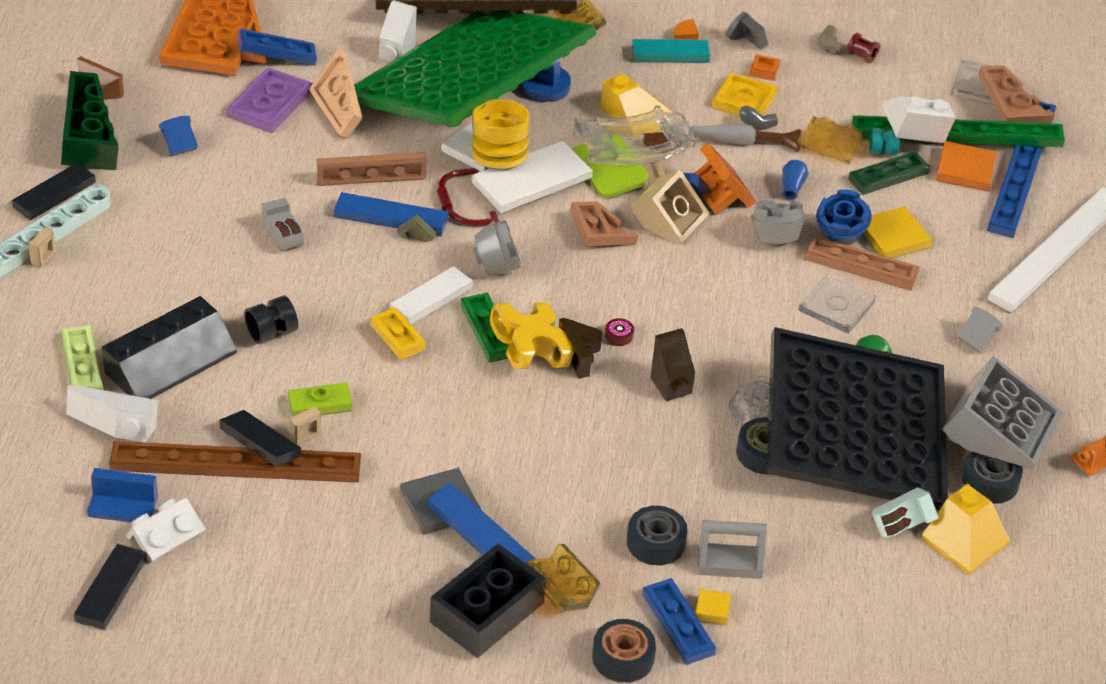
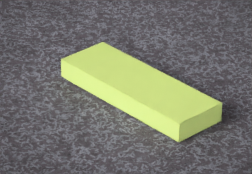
M91 325L61 329L71 385L103 390Z

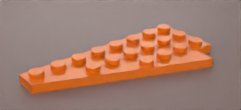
M185 0L159 55V63L172 67L235 76L242 60L266 63L267 56L241 52L239 49L237 36L240 29L261 32L253 0Z

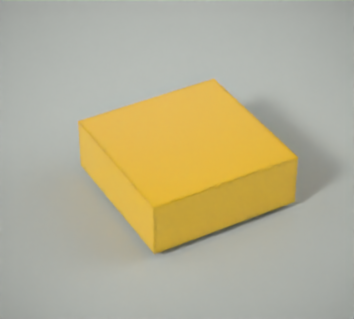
M700 588L695 613L698 620L727 625L732 594Z

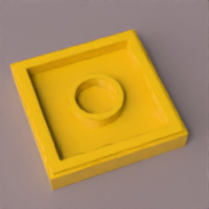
M731 72L713 98L711 107L739 116V110L743 106H750L764 116L778 95L779 87Z
M905 206L873 214L869 227L863 233L879 255L889 258L930 248L933 241Z

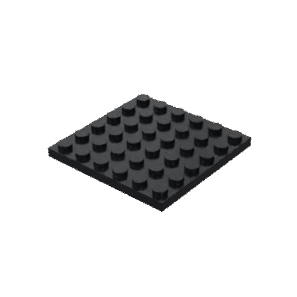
M774 327L771 333L767 474L887 500H893L919 487L930 493L935 510L939 511L948 499L946 433L942 430L946 424L944 365Z

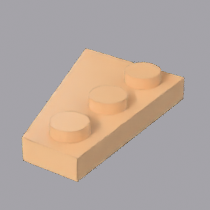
M337 49L309 90L338 134L348 138L361 121L362 115L346 52Z

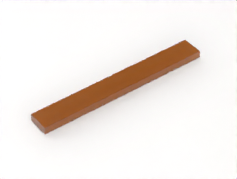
M113 441L109 468L110 470L123 472L359 483L361 453L301 450V457L276 467L248 447Z

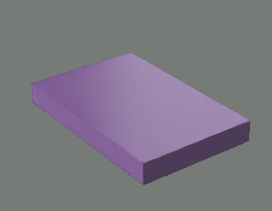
M267 67L226 109L227 117L273 133L311 93L309 89L313 83Z

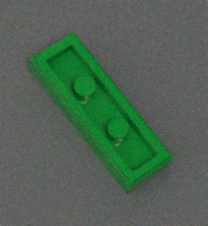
M488 292L461 298L460 306L488 362L508 359L506 351L510 344L501 342L496 337L490 324V315L494 303Z

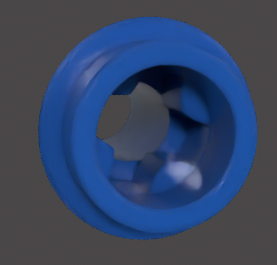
M790 160L782 168V196L787 200H795L798 197V193L809 175L807 165L804 162Z

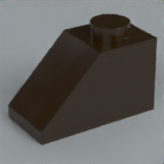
M682 328L655 335L650 378L666 401L693 393L695 369L686 335Z

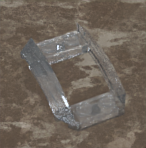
M655 105L652 111L629 117L595 116L594 120L584 119L581 113H576L574 117L573 137L583 139L590 152L587 161L589 163L620 167L645 165L669 158L691 147H695L698 142L697 135L683 114L672 111V113L664 112L658 105ZM662 130L668 142L640 148L618 147L611 134H617L624 141L641 138L644 136V133H655Z

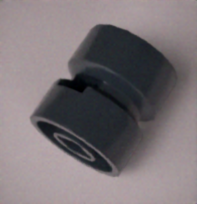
M285 295L269 300L267 306L260 303L246 308L244 311L246 326L252 339L257 344L274 339L276 333L282 336L298 329V318L295 308L290 299Z

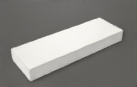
M453 266L391 302L389 309L396 307L407 321L413 324L470 290L473 286V280Z

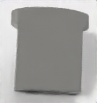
M975 306L971 311L972 314L956 336L962 342L982 353L995 334L1003 327V324L989 312Z

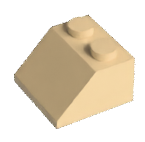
M680 169L659 177L630 206L646 230L677 244L683 243L710 214Z

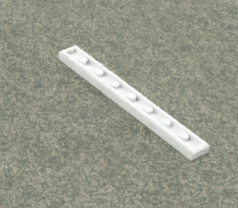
M1102 187L989 292L987 300L1012 313L1106 224V188Z

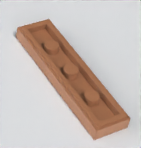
M426 152L316 158L318 186L426 179Z
M817 236L812 237L804 258L807 261L912 291L920 266Z

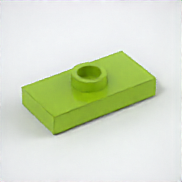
M347 382L288 390L292 416L314 406L321 412V415L353 411V402Z

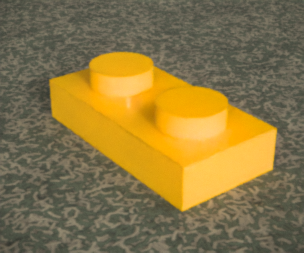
M396 307L370 317V326L400 360L426 350V341Z

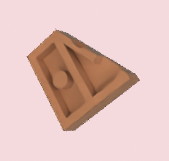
M599 202L571 203L569 211L586 246L636 245L637 233L634 231L627 233L620 227L621 220L615 215L610 214Z

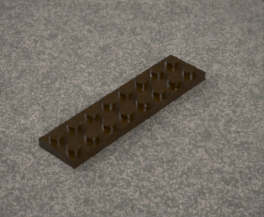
M376 0V10H384V13L387 14L393 0ZM583 0L394 1L416 7V14L423 13L424 10H433L435 14H445L449 10H458L460 14H471L474 12L473 10H483L484 14H496L499 12L498 10H508L510 14H521L524 10H533L535 14L549 13V10H559L560 14H572L574 10H578Z

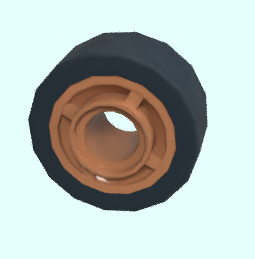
M615 619L606 622L597 630L593 641V664L597 671L607 679L618 683H631L643 679L650 673L653 667L656 653L655 637L651 630L641 622L631 619Z

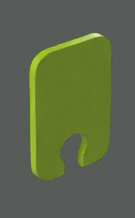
M607 134L599 137L600 144L608 149L604 154L596 155L590 152V146L587 142L573 149V152L593 171L592 178L588 180L602 197H616L642 187L645 182L649 181L648 172L624 140L617 134Z

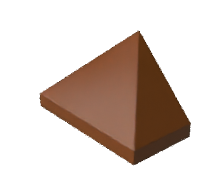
M82 56L77 58L78 72L98 74L104 100L118 99L124 96L122 74Z

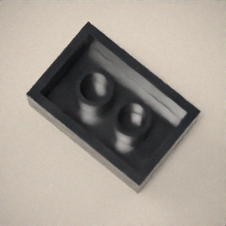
M497 543L430 597V623L476 658H479L544 604L546 578Z

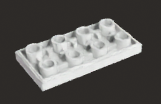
M561 141L529 153L526 161L519 166L506 169L489 168L473 174L472 183L500 213L591 179L593 171Z

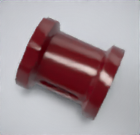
M858 32L851 37L847 45V53L851 55L855 53L865 58V61L868 63H872L880 50V43L862 38V35Z

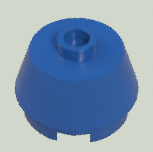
M841 189L837 190V194L831 195L827 199L825 197L822 199L816 212V219L828 240L849 245L859 240L869 227L872 214L869 205L860 198L859 193Z

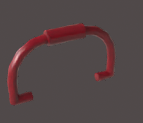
M476 168L453 170L442 176L438 183L437 195L443 211H448L449 217L456 222L467 226H487L493 220L495 223L499 222L496 211L489 213L490 219H468L461 217L453 211V205L448 190L445 187L447 181L453 177L473 175L481 172Z

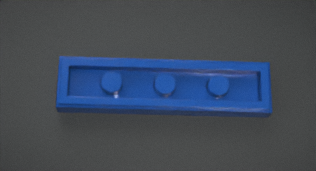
M341 192L334 208V217L392 228H399L400 225L415 215H419L437 233L436 236H442L448 221V211Z
M451 482L428 498L427 506L481 555H484L498 543L534 570L538 568L539 561Z

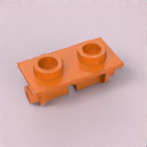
M1106 436L1089 446L1081 447L1080 451L1069 456V459L1090 477L1106 468Z

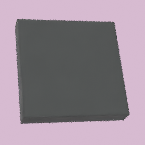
M459 467L401 483L400 491L423 534L450 527L427 506L428 498L450 482L480 508Z

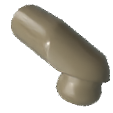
M828 25L819 36L818 44L824 50L828 49L831 54H835L840 50L841 44L835 37L837 29L833 25Z

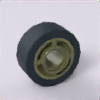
M768 417L755 418L746 422L740 428L736 448L738 460L744 467L755 473L765 475L767 474Z

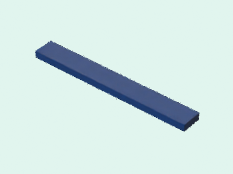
M1044 102L1039 103L1045 111L1050 109L1055 114V105ZM1015 146L988 224V232L1014 238L1043 147Z

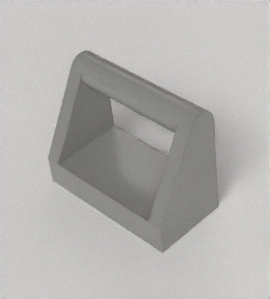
M702 520L698 546V575L762 579L767 524ZM709 533L757 536L756 546L708 543Z

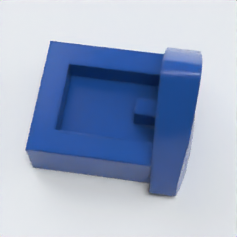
M190 116L171 118L159 124L171 157L198 148L190 125Z

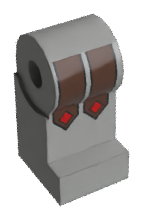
M286 198L262 203V225L280 251H284L292 247L302 246L304 244L303 233L300 225L290 212L289 203Z

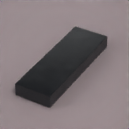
M75 163L12 200L13 208L29 220H32L96 183L95 175L79 163Z
M245 410L219 419L221 430L276 467L301 457L300 446Z
M116 544L74 612V621L105 630L145 564L147 553Z

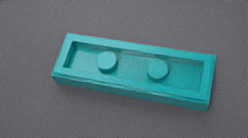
M632 39L633 60L635 62H710L708 40Z

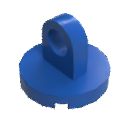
M557 60L553 62L551 67L536 73L534 78L520 84L521 91L528 98L538 102H546V99H553V102L559 101L570 92L571 77L566 70L560 67V62Z

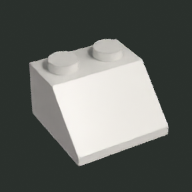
M899 96L886 100L882 104L896 138L945 143L956 119L949 102L941 99L929 100L916 96Z

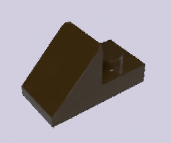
M567 318L559 319V328L566 333L574 350L571 366L578 379L589 377L591 364L594 363L593 353L600 352L602 331Z

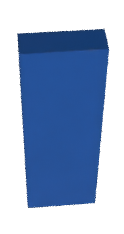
M246 29L239 30L237 37L241 52L315 66L317 55L313 42Z
M672 578L643 587L642 595L686 665L716 654V646Z

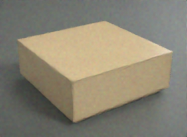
M45 227L29 243L32 266L41 268L56 253L53 230Z
M315 406L289 418L290 440L295 444L299 445L321 434V412Z

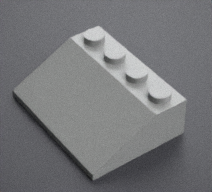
M993 356L972 378L942 430L951 441L960 444L966 450L1033 469L1063 412Z

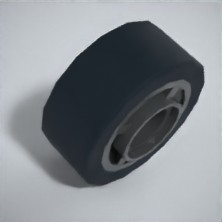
M972 451L967 456L961 479L963 486L970 485L989 499L992 504L1004 503L1011 500L1018 493L1023 468L1022 466Z
M657 505L643 507L633 513L628 522L627 547L635 558L649 565L662 566L673 563L682 556L686 548L687 523L683 516L674 509Z

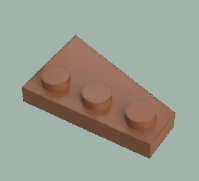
M1005 65L980 67L978 75L1002 121L1053 122L1055 114L1050 109L1045 111L1039 105L1040 100L1035 95L1030 96L1022 88L1023 83Z

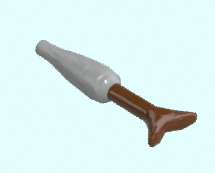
M745 124L692 125L691 129L692 136H703L736 145H751L755 141L780 143L793 149L795 152L800 151L798 139L801 135V129L788 133L756 131L752 126Z

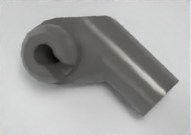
M743 106L739 110L741 120L746 125L752 126L755 130L778 125V119L774 113L763 116L750 106Z

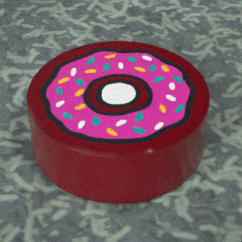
M612 319L606 324L605 338L614 345H627L634 338V325L626 319Z

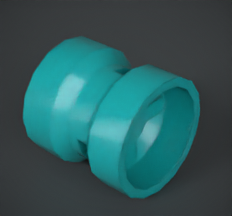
M872 128L869 153L872 155L887 153L888 156H897L900 138H896L893 129L884 132L879 128Z

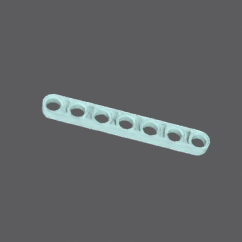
M103 185L91 186L0 244V278L30 260L29 243L31 241L28 239L36 237L45 227L54 231L56 243L107 210L111 205L109 189ZM94 197H104L102 200H92ZM73 210H83L82 213L78 214L70 213ZM55 223L63 224L60 227H50L51 224ZM9 251H19V252H20L19 254H16V255H7V254H6V253L9 252Z

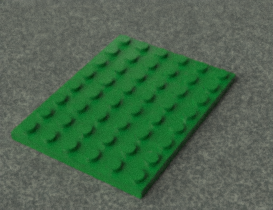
M477 10L354 84L359 107L373 108L376 111H386L393 115L399 114L411 119H421L429 123L446 125L447 127L459 126L463 120L473 115V110L476 107L490 100H499L500 96L515 90L525 80L534 78L535 74L539 71L551 67L553 62L568 56L575 48L585 45L589 39L597 35L595 25L529 13L510 14L508 10H498L499 12L496 14H484L483 10Z

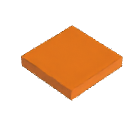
M945 141L936 180L989 191L997 151Z

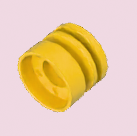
M490 100L476 107L472 115V129L474 133L472 136L473 158L479 164L496 169L512 168L525 162L529 151L527 135L529 133L530 121L529 110L524 105L510 100Z

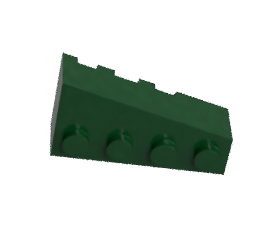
M70 71L61 165L72 166L75 163H79L83 167L117 170L119 145L114 137V128L109 120V111L104 103V94L97 73Z

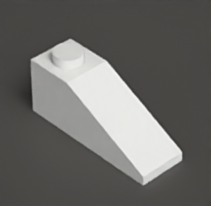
M75 385L67 387L66 415L115 438L145 443L157 427L158 400Z

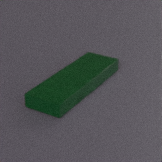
M914 151L849 172L848 180L862 195L927 175L930 171V165Z

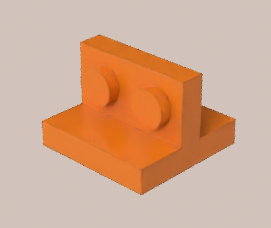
M709 142L700 148L708 162L694 173L709 186L707 194L702 196L717 215L737 198L748 208L757 202L734 168Z

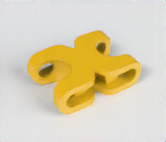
M534 302V307L529 315L517 312L509 303L494 304L490 315V324L496 337L501 342L510 344L508 345L506 356L516 370L529 369V364L534 356L546 359L553 368H568L570 366L574 353L573 346L562 329L553 327L557 317L547 302Z

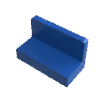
M94 468L91 475L93 495L87 509L88 517L130 523L146 513L149 517H152L158 499L156 476Z

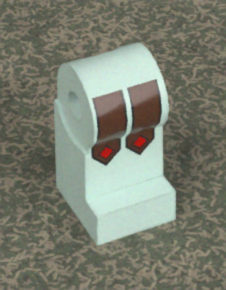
M919 487L877 507L872 512L881 537H891L923 522L930 523L938 519L930 493Z

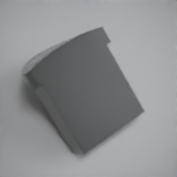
M745 11L730 24L725 33V36L731 40L746 37L760 50L768 45L764 27Z

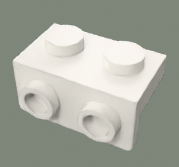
M186 497L177 503L173 498L157 508L159 513L152 517H149L146 513L131 522L132 528L126 536L128 540L135 538L141 550L147 553L149 563L197 537L206 530Z

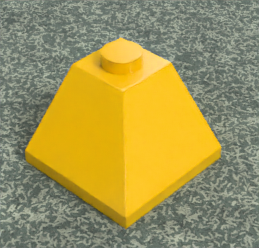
M624 73L602 82L600 107L631 134L673 117V112L642 85Z
M968 484L945 501L937 513L938 519L932 521L921 536L924 542L968 575L1005 548L1010 541L992 502Z

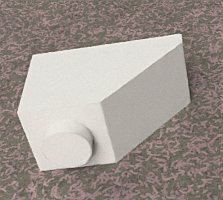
M394 0L390 4L379 37V58L389 62L396 60L416 47V7Z

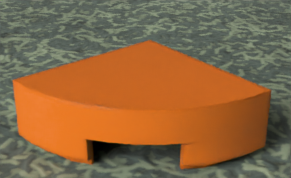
M694 19L684 20L678 23L674 29L673 39L698 40L699 32Z

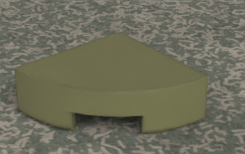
M415 215L400 225L396 231L406 239L411 237L419 239L421 242L431 241L437 234L419 215Z

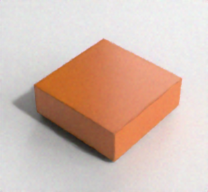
M756 54L750 70V76L775 81L781 59Z

